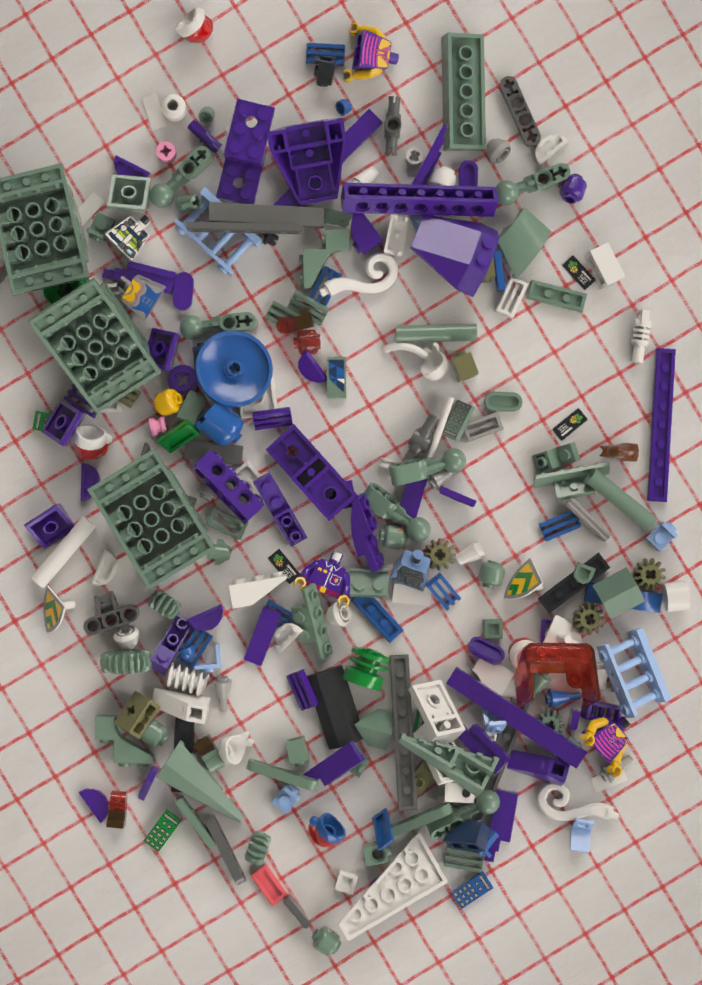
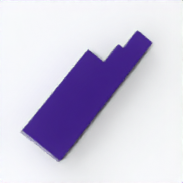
M443 124L412 183L413 185H425L442 154L439 151L445 141L443 136L448 126Z
M129 260L127 270L116 267L115 270L107 268L103 270L102 278L119 281L123 276L132 282L136 275H141L166 286L163 293L172 295L174 280L177 276L176 272Z
M473 724L469 729L464 725L466 730L458 739L473 753H483V756L491 758L494 756L498 757L499 761L493 772L498 774L511 757L478 724Z
M352 741L303 775L316 780L320 779L323 785L327 786L366 759L359 752L354 741Z
M496 790L500 798V806L496 812L492 813L490 828L499 836L488 849L492 856L489 858L485 855L484 861L494 862L495 852L499 851L500 842L511 841L519 797L518 792Z

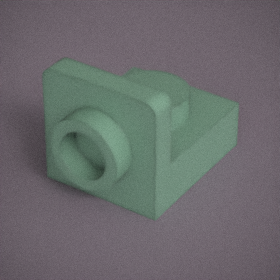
M97 212L90 228L86 230L90 234L89 238L100 242V240L106 242L108 238L104 233L110 230L116 221Z

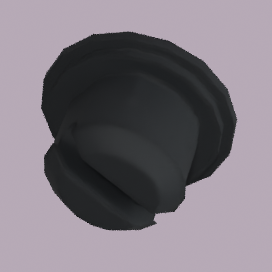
M265 234L263 239L264 245L268 243L276 246L279 236L276 234Z

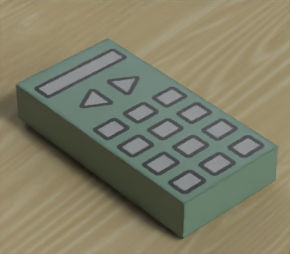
M457 400L445 424L442 435L459 442L475 407Z

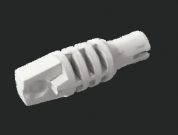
M639 310L638 319L634 320L631 340L632 345H634L631 360L633 363L642 364L644 362L645 347L649 344L652 322L649 321V310Z

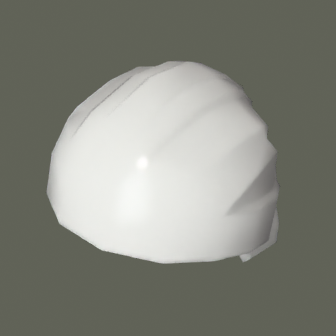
M434 342L432 349L429 346H425L424 351L428 353L429 358L424 359L420 368L424 377L433 381L441 379L449 370V363L442 352H439V345Z
M249 732L227 736L220 741L218 754L224 763L234 765L243 759L246 746H252L254 743L253 739L248 738Z

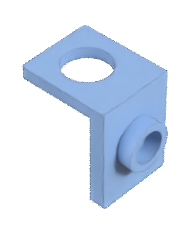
M219 643L215 644L217 662L195 664L194 670L203 669V672H213L214 668L222 666Z
M575 819L571 827L570 851L589 853L591 829L595 825V821Z

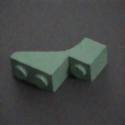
M349 229L325 230L326 235H322V247H326V249L303 250V255H299V265L303 266V274H300V286H304V290H311L330 256L338 252L349 251Z
M97 714L95 716V740H100V743H111V740H114L113 763H119L118 766L128 767L130 764H138V767H149V764L154 762V754L121 734L118 726L114 724L117 715Z

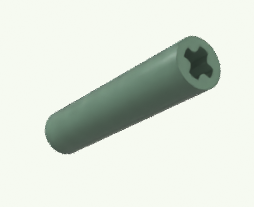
M477 324L396 326V343L477 341Z
M594 468L588 473L584 481L642 529L647 531L654 525L656 517L598 469Z

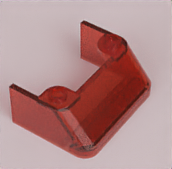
M529 643L523 647L514 674L517 707H522L534 700L533 673H565L568 685L572 688L581 689L583 707H588L601 700L595 651L591 645L587 643Z

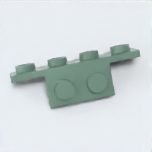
M598 462L591 466H577L569 470L560 469L553 473H540L534 476V488L553 485L557 501L594 495L595 489L584 480L594 468L598 469L602 474L608 475L610 473V463Z
M311 583L302 589L305 605H293L291 612L294 624L303 630L298 636L299 643H315L318 659L324 660L332 654V646L316 584Z

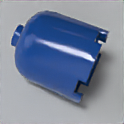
M215 402L201 416L195 426L216 444L226 446L231 442L235 444L242 437L240 432L243 429V420L231 407Z

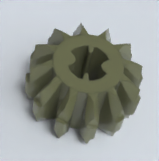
M438 538V545H436L434 540H431L433 547L425 546L426 549L430 550V553L424 552V556H430L429 559L433 561L430 568L433 569L438 564L437 570L441 571V564H443L444 568L448 569L449 567L446 562L454 563L449 557H456V553H449V551L454 549V546L446 548L449 541L446 540L442 545L441 538ZM438 549L445 553L444 558L442 557L441 560L434 556Z
M644 558V565L640 562L636 563L640 569H633L634 573H638L633 578L634 580L640 579L637 583L639 587L644 584V590H648L649 586L652 590H655V583L662 586V582L659 579H665L666 576L660 573L666 570L665 568L658 569L662 564L658 561L655 564L654 558H651L649 562ZM647 570L653 571V573H651L653 574L652 578H646L645 575L647 574H645V572Z
M587 602L586 609L580 604L581 612L574 610L578 617H573L572 620L579 621L574 627H581L580 633L582 634L586 629L587 635H591L592 629L595 633H598L597 626L604 627L602 623H599L600 620H605L604 616H599L604 611L602 609L597 610V604H594L591 608V604ZM589 614H592L591 618L593 619V621H588V624H586L587 620L584 619L585 616H589Z

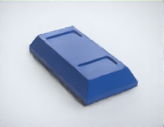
M384 808L372 817L378 850L384 849L394 842L387 808Z

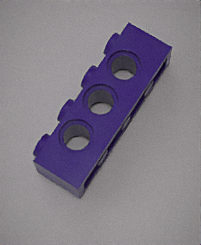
M210 450L192 467L195 474L244 525L264 507L261 497L254 494L249 489V485L236 476L235 470L227 466L217 452ZM213 468L219 470V476L212 473ZM226 482H229L233 485L232 490L228 489L225 486ZM239 496L245 497L247 503H241Z

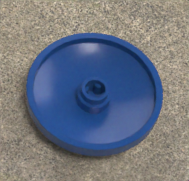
M231 330L220 332L204 343L196 358L195 374L201 390L208 398L223 406L236 408L254 403L266 392L272 379L273 365L270 354L261 341L248 333Z

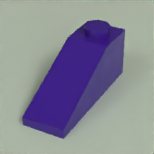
M350 213L352 214L351 233L354 242L352 246L358 254L361 252L363 255H366L380 245L383 239L364 213Z

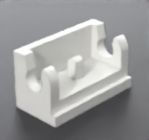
M391 214L384 249L385 254L403 257L410 221L407 217Z
M608 242L584 255L601 289L625 277Z

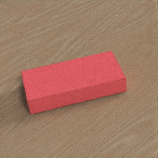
M266 863L250 874L272 906L288 896L287 891Z

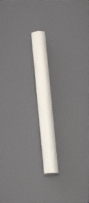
M447 396L426 458L431 457L434 459L454 401L453 397Z

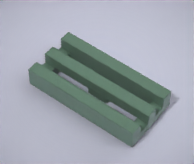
M298 290L294 292L287 306L288 309L301 315L300 310L302 308H310L313 323L319 326L323 323L330 309ZM296 298H299V299L303 300L304 302H306V303L312 305L313 307H315V308L321 310V311L323 312V314L320 313V312H318L317 310L313 309V307H311V306H309V305H307V304H304V303L300 302V301L297 300Z
M273 301L265 318L299 336L301 330L298 331L271 317V314L273 313L295 326L296 322L293 319L274 310L276 306L294 317L300 315Z
M213 507L205 525L241 540L248 522L244 525L239 518ZM215 512L242 524V528L214 516ZM212 519L240 531L239 535L211 523Z
M446 846L443 866L482 873L484 855L481 857L472 850L452 849ZM453 852L479 857V860L449 855V853ZM448 859H449V860H454V861H460V862L478 864V867L448 862Z

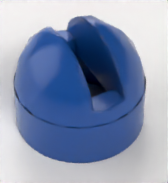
M341 99L336 102V110L341 116L348 114L352 110V104L349 103L348 99Z
M193 644L183 646L178 650L180 656L185 660H191L195 655Z

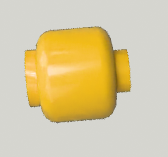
M174 389L159 392L155 395L153 401L155 411L162 416L177 413L182 407V396Z

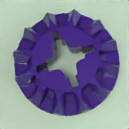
M188 365L174 367L168 375L169 388L174 389L180 395H188L190 390L194 391L198 385L194 369ZM178 374L179 376L184 377L185 375L189 374L186 380L190 385L188 386L187 384H182L179 387H177L179 385L180 380L176 375Z

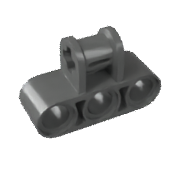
M112 590L109 591V594L99 597L97 595L94 596V602L99 615L87 619L83 627L87 634L95 635L134 622L138 619L140 612L135 605L119 608L116 596ZM127 609L134 611L135 616L133 619L126 617L125 612ZM108 615L116 617L115 625L108 623ZM92 620L98 624L96 631L89 628V622Z

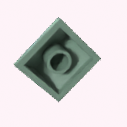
M112 174L107 208L146 212L150 202L151 178Z
M627 567L592 585L611 619L645 601Z

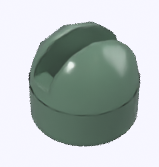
M209 106L201 109L198 117L201 122L210 124L215 117V112Z

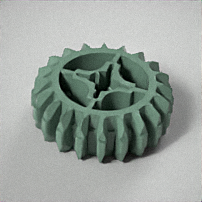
M121 649L104 652L100 655L101 671L106 674L117 675L148 671L151 669L152 664L150 661L151 653L148 650Z

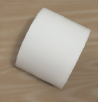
M687 582L664 583L662 594L666 612L690 610V592Z

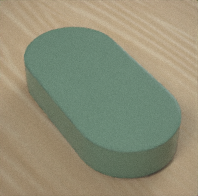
M490 392L484 398V405L490 411L515 412L521 408L523 403L521 396L515 392Z

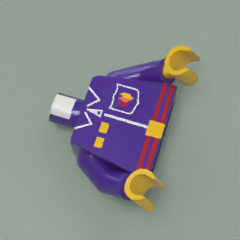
M333 551L329 561L323 558L312 561L303 568L299 577L293 582V587L296 583H300L301 589L299 591H302L305 585L308 586L311 583H315L317 591L338 599V607L340 602H345L347 609L350 602V574L346 572V568L340 566L343 555Z

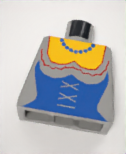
M136 275L132 282L122 276L116 285L126 291L121 299L122 302L144 321L148 318L166 286L141 275Z

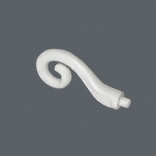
M373 254L366 261V273L373 279L381 278L383 271H376L373 266L376 262H384L388 267V274L382 281L365 283L339 277L323 283L324 288L320 289L319 293L322 297L327 294L331 297L345 290L368 294L385 291L395 282L398 274V265L393 257L388 254Z
M548 782L541 786L537 793L539 809L547 817L557 821H572L576 818L580 819L587 816H596L607 821L612 818L617 821L619 813L613 811V806L604 803H590L569 811H558L552 808L547 803V795L552 790H558L562 794L560 799L552 801L554 806L563 807L569 802L570 793L564 784L558 786Z

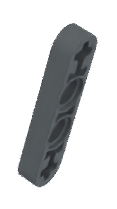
M506 76L500 82V91L524 144L528 147H535L541 139L538 127L516 79L512 76ZM506 81L513 83L511 87L513 93L517 91L516 94L511 95L509 98L507 95H510V91L508 88H504ZM512 99H520L521 106L519 108L512 107ZM523 115L527 116L529 118V124L525 126L521 125L519 123V117ZM532 126L533 128L530 129V132L532 136H537L535 138V142H532L531 140L528 141L527 138L529 137L528 131L524 133L523 130H526Z
M214 814L206 817L205 823L236 885L246 882L245 874Z

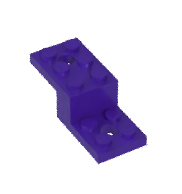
M237 98L223 154L225 161L216 198L240 204L255 203L267 154L266 145L268 138L266 132H269L271 129L275 107ZM249 118L257 120L255 127L250 128L246 125ZM237 178H242L245 181L242 188L234 186V181Z
M295 424L265 449L328 521L358 496ZM292 445L298 448V454L294 457L289 456L287 453L288 447ZM329 488H333L336 491V497L332 500L327 499L325 496V491Z

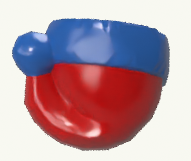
M324 813L319 818L312 816L309 819V835L321 847L334 846L346 836V831L342 824L330 813Z

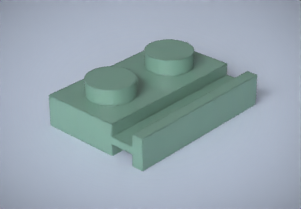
M350 568V597L388 598V569H380L371 573L370 569Z

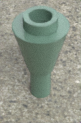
M543 670L534 672L530 693L525 700L526 703L532 705L536 696L552 681L547 672Z

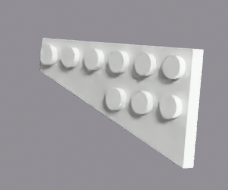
M420 831L417 832L338 923L347 941L357 937L448 883Z

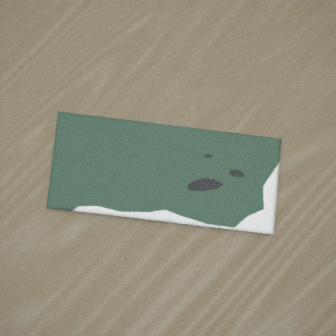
M325 208L324 224L350 229L352 214Z

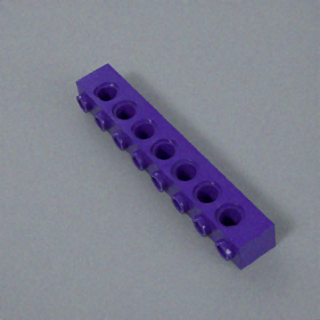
M344 182L341 193L342 213L494 217L498 205L496 187Z

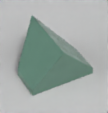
M377 708L354 725L367 746L386 751L393 730V712Z

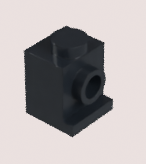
M317 54L315 64L318 65H315L314 76L317 77L316 83L321 87L331 86L334 78L336 58Z

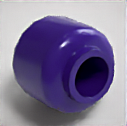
M572 174L562 182L559 194L563 201L575 204L583 199L587 183L581 175Z

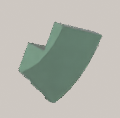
M525 207L520 209L512 224L502 229L497 244L505 262L509 263L513 271L512 276L514 279H517L529 266L552 232Z

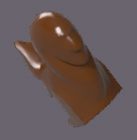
M621 443L600 446L602 453L599 456L637 462L639 456L638 444Z

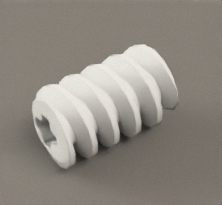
M173 662L167 677V686L170 687L174 682V688L178 689L182 685L183 692L189 687V694L196 690V696L199 697L205 690L210 674L204 679L203 672L196 676V670L193 669L191 673H188V667L181 671L180 664L175 669Z

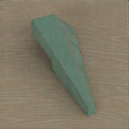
M405 733L401 735L398 741L477 798L484 791L499 761V758L495 756L491 758L483 756V753L467 752L463 748L440 742L432 743L424 741V738L420 737L418 739L408 737Z
M180 740L156 778L226 816L241 822L244 813H241L236 808L234 801L225 795L223 788L205 767L202 768L197 762L196 756L193 753L191 754L185 748L184 742Z

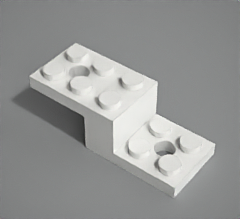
M437 680L412 685L408 690L424 721V724L413 733L416 739L419 737L424 738V741L432 743L440 742L456 746L454 740L466 729L442 681ZM427 762L437 785L454 782Z

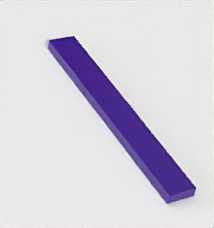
M370 109L346 131L343 163L383 124ZM290 188L273 204L277 206H301Z
M656 348L647 501L667 502L676 349Z
M456 667L448 679L447 685L502 721H506L508 725L577 769L587 754L586 750L460 668Z

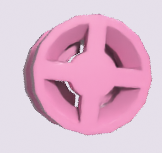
M164 141L156 148L157 156L162 162L171 163L175 160L177 152L172 143Z
M160 416L158 419L149 418L152 437L168 432L165 416Z

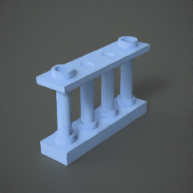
M204 187L200 192L203 197L200 203L201 209L193 210L182 223L176 218L174 220L177 225L175 229L182 235L186 233L219 264L217 268L225 275L227 272L232 275L234 272L229 267L249 246L254 244L258 247L262 243V239L255 233H242L245 236L243 238L244 241L223 262L215 254L235 233H224L209 249L201 241L210 232H199L196 236L192 232H188L186 221H195L207 208L209 202L222 203Z
M643 628L628 631L629 639L611 648L609 644L596 646L599 659L604 664L619 701L620 711L625 718L637 717L635 709L652 700H655L656 703L671 700ZM633 646L636 657L617 666L613 655ZM640 664L644 672L643 675L624 683L621 673ZM648 682L651 689L650 693L632 701L628 691Z

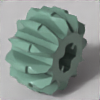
M155 590L147 603L149 607L168 619H173L181 607L180 602L161 590Z
M545 708V715L541 711L538 712L540 719L537 718L544 724L545 722L549 723L551 720L553 726L550 728L564 733V729L559 727L565 725L564 721H559L563 716L561 714L556 715L557 711L555 709L551 711V714L548 708Z
M255 831L248 845L245 860L254 865L260 866L263 864L271 842V836L266 835L264 832Z

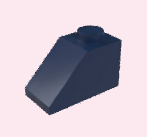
M481 820L464 821L446 835L443 841L452 849L485 852L491 830Z

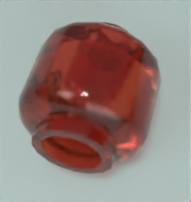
M300 330L297 333V337H293L294 349H298L300 355L306 350L311 355L316 354L318 349H321L320 334H317L315 330Z

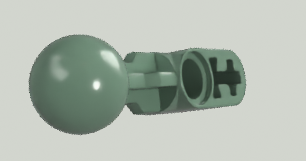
M205 146L195 148L180 163L179 168L172 173V178L166 184L159 183L152 187L150 190L151 202L159 208L168 207L174 200V191L179 187H184L191 179L198 177L213 162V152ZM201 153H205L206 159H202ZM192 164L194 169L192 173L187 174L186 167Z
M559 163L526 176L523 181L518 183L509 180L501 181L496 186L498 202L502 205H510L517 200L518 195L521 193H533L562 184L570 176V168L565 163ZM558 170L559 172H564L563 176L556 175L552 179V176L555 175L558 172ZM538 176H544L547 179V183L541 184L538 181Z
M250 312L225 314L202 321L197 316L190 315L181 321L180 332L183 337L189 340L198 339L203 332L210 331L214 334L231 330L251 332L258 327V319ZM238 318L241 322H246L248 318L253 320V322H250V326L245 323H239ZM229 319H233V327L229 329L226 328V321Z
M452 448L447 450L442 458H414L389 465L392 485L399 486L424 480L428 475L435 474L437 470L441 469L457 473L465 467L466 457L461 450Z
M376 483L368 485L364 494L370 502V510L383 519H391L395 523H401L406 527L407 535L413 541L421 542L429 537L431 527L426 519L410 517L406 514V510L399 505L400 502L396 497Z
M486 789L476 798L474 803L464 804L460 807L452 805L453 812L426 824L431 839L439 840L444 838L464 821L470 820L473 815L479 812L483 814L496 812L500 806V798L493 790Z

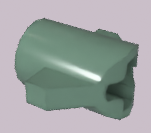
M197 194L177 197L175 201V206L179 212L201 209Z
M217 539L216 544H214L216 549L208 553L207 558L215 559V565H220L230 559L232 548L222 539Z

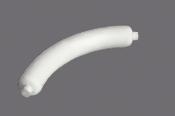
M391 343L385 345L382 349V352L385 353L405 350L417 354L422 359L429 358L426 351L409 343Z

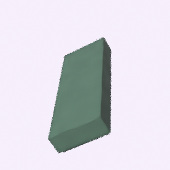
M531 280L526 299L582 313L587 294Z
M180 796L175 801L176 805L210 849L215 845V841L209 829L186 798Z

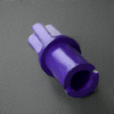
M193 120L187 128L200 139L199 142H203L214 154L219 150L217 148L222 147L223 144L210 134L211 131L204 129L196 120Z

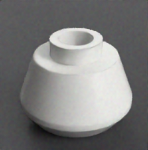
M336 601L328 608L326 618L332 625L344 627L351 619V612L349 607L346 609V603L340 602L338 607V601Z
M131 625L123 626L116 630L113 638L120 648L131 650L138 643L139 630Z

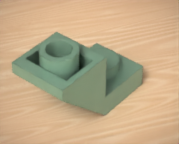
M190 390L172 428L186 419L195 426L207 398Z
M575 442L532 455L538 473L580 460Z

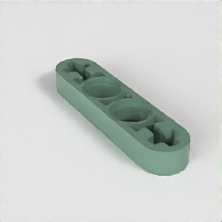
M249 759L246 767L249 771L311 791H316L319 782L314 778L255 759Z
M445 802L392 824L393 837L451 814L453 809L450 803Z

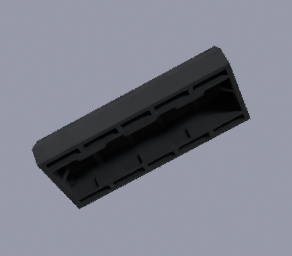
M342 665L307 675L319 703L315 708L329 750L341 748L349 742L354 741L356 743L363 739L354 725L360 719L348 681L342 678L344 674Z

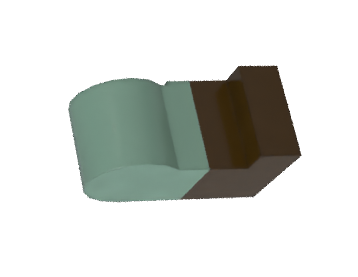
M210 734L193 744L210 773L225 767V763L221 760L218 748Z

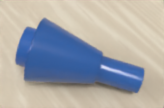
M548 689L547 693H545V703L550 708L570 700L581 699L580 692L568 693Z

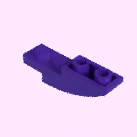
M268 472L254 480L255 487L289 545L292 547L305 540L307 536L271 473Z
M363 492L353 501L351 532L357 556L365 555L371 573L379 571L384 566V557L379 552L376 537L372 534L377 529V520L372 515L370 502Z

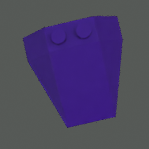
M343 118L322 119L285 126L266 132L270 152L299 205L338 199L346 144Z
M423 214L410 249L456 290L474 297L487 274L499 241V235L497 230L482 223Z

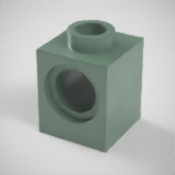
M305 736L287 739L285 744L290 765L295 764V767L306 765V761H309V753Z
M377 841L362 844L366 867L389 862L388 856H392L390 845L381 849L383 851L381 856L375 857L372 852L374 849H378Z

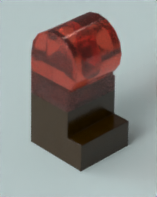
M310 308L300 310V316L278 319L276 323L277 330L282 334H287L314 327Z
M111 791L106 827L124 829L126 826L128 792Z

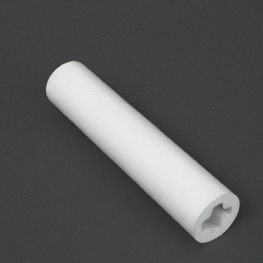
M82 516L32 575V580L42 588H45L92 533L96 525L85 516Z

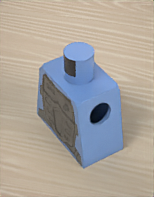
M404 550L394 563L389 580L423 592L429 576L431 560L425 557L424 553L420 550H415L414 552Z

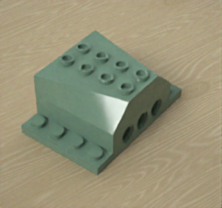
M62 163L0 178V244L13 296L90 278L87 267L89 262L88 247L81 217L72 189L67 182Z
M92 278L28 320L30 326L96 414L161 373V369L150 356L148 341L105 281L99 285L96 279Z
M152 449L87 489L148 590L216 549L207 535L209 530L171 468L163 463L155 449Z

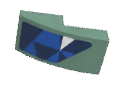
M327 357V398H346V357Z

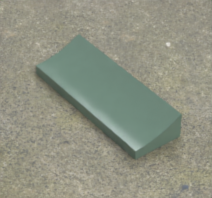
M448 32L441 37L443 124L448 126L443 136L445 138L443 152L486 150L484 34Z

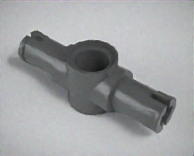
M389 96L388 113H386L384 123V137L386 138L385 155L390 156V149H392V156H397V141L400 138L402 125L401 114H399L401 97L396 96L394 103V96ZM390 122H395L398 128L390 130L387 125Z
M430 413L422 427L414 431L408 441L409 449L402 461L417 458L419 454L421 455L422 452L426 451L433 439L431 438V433L439 418Z

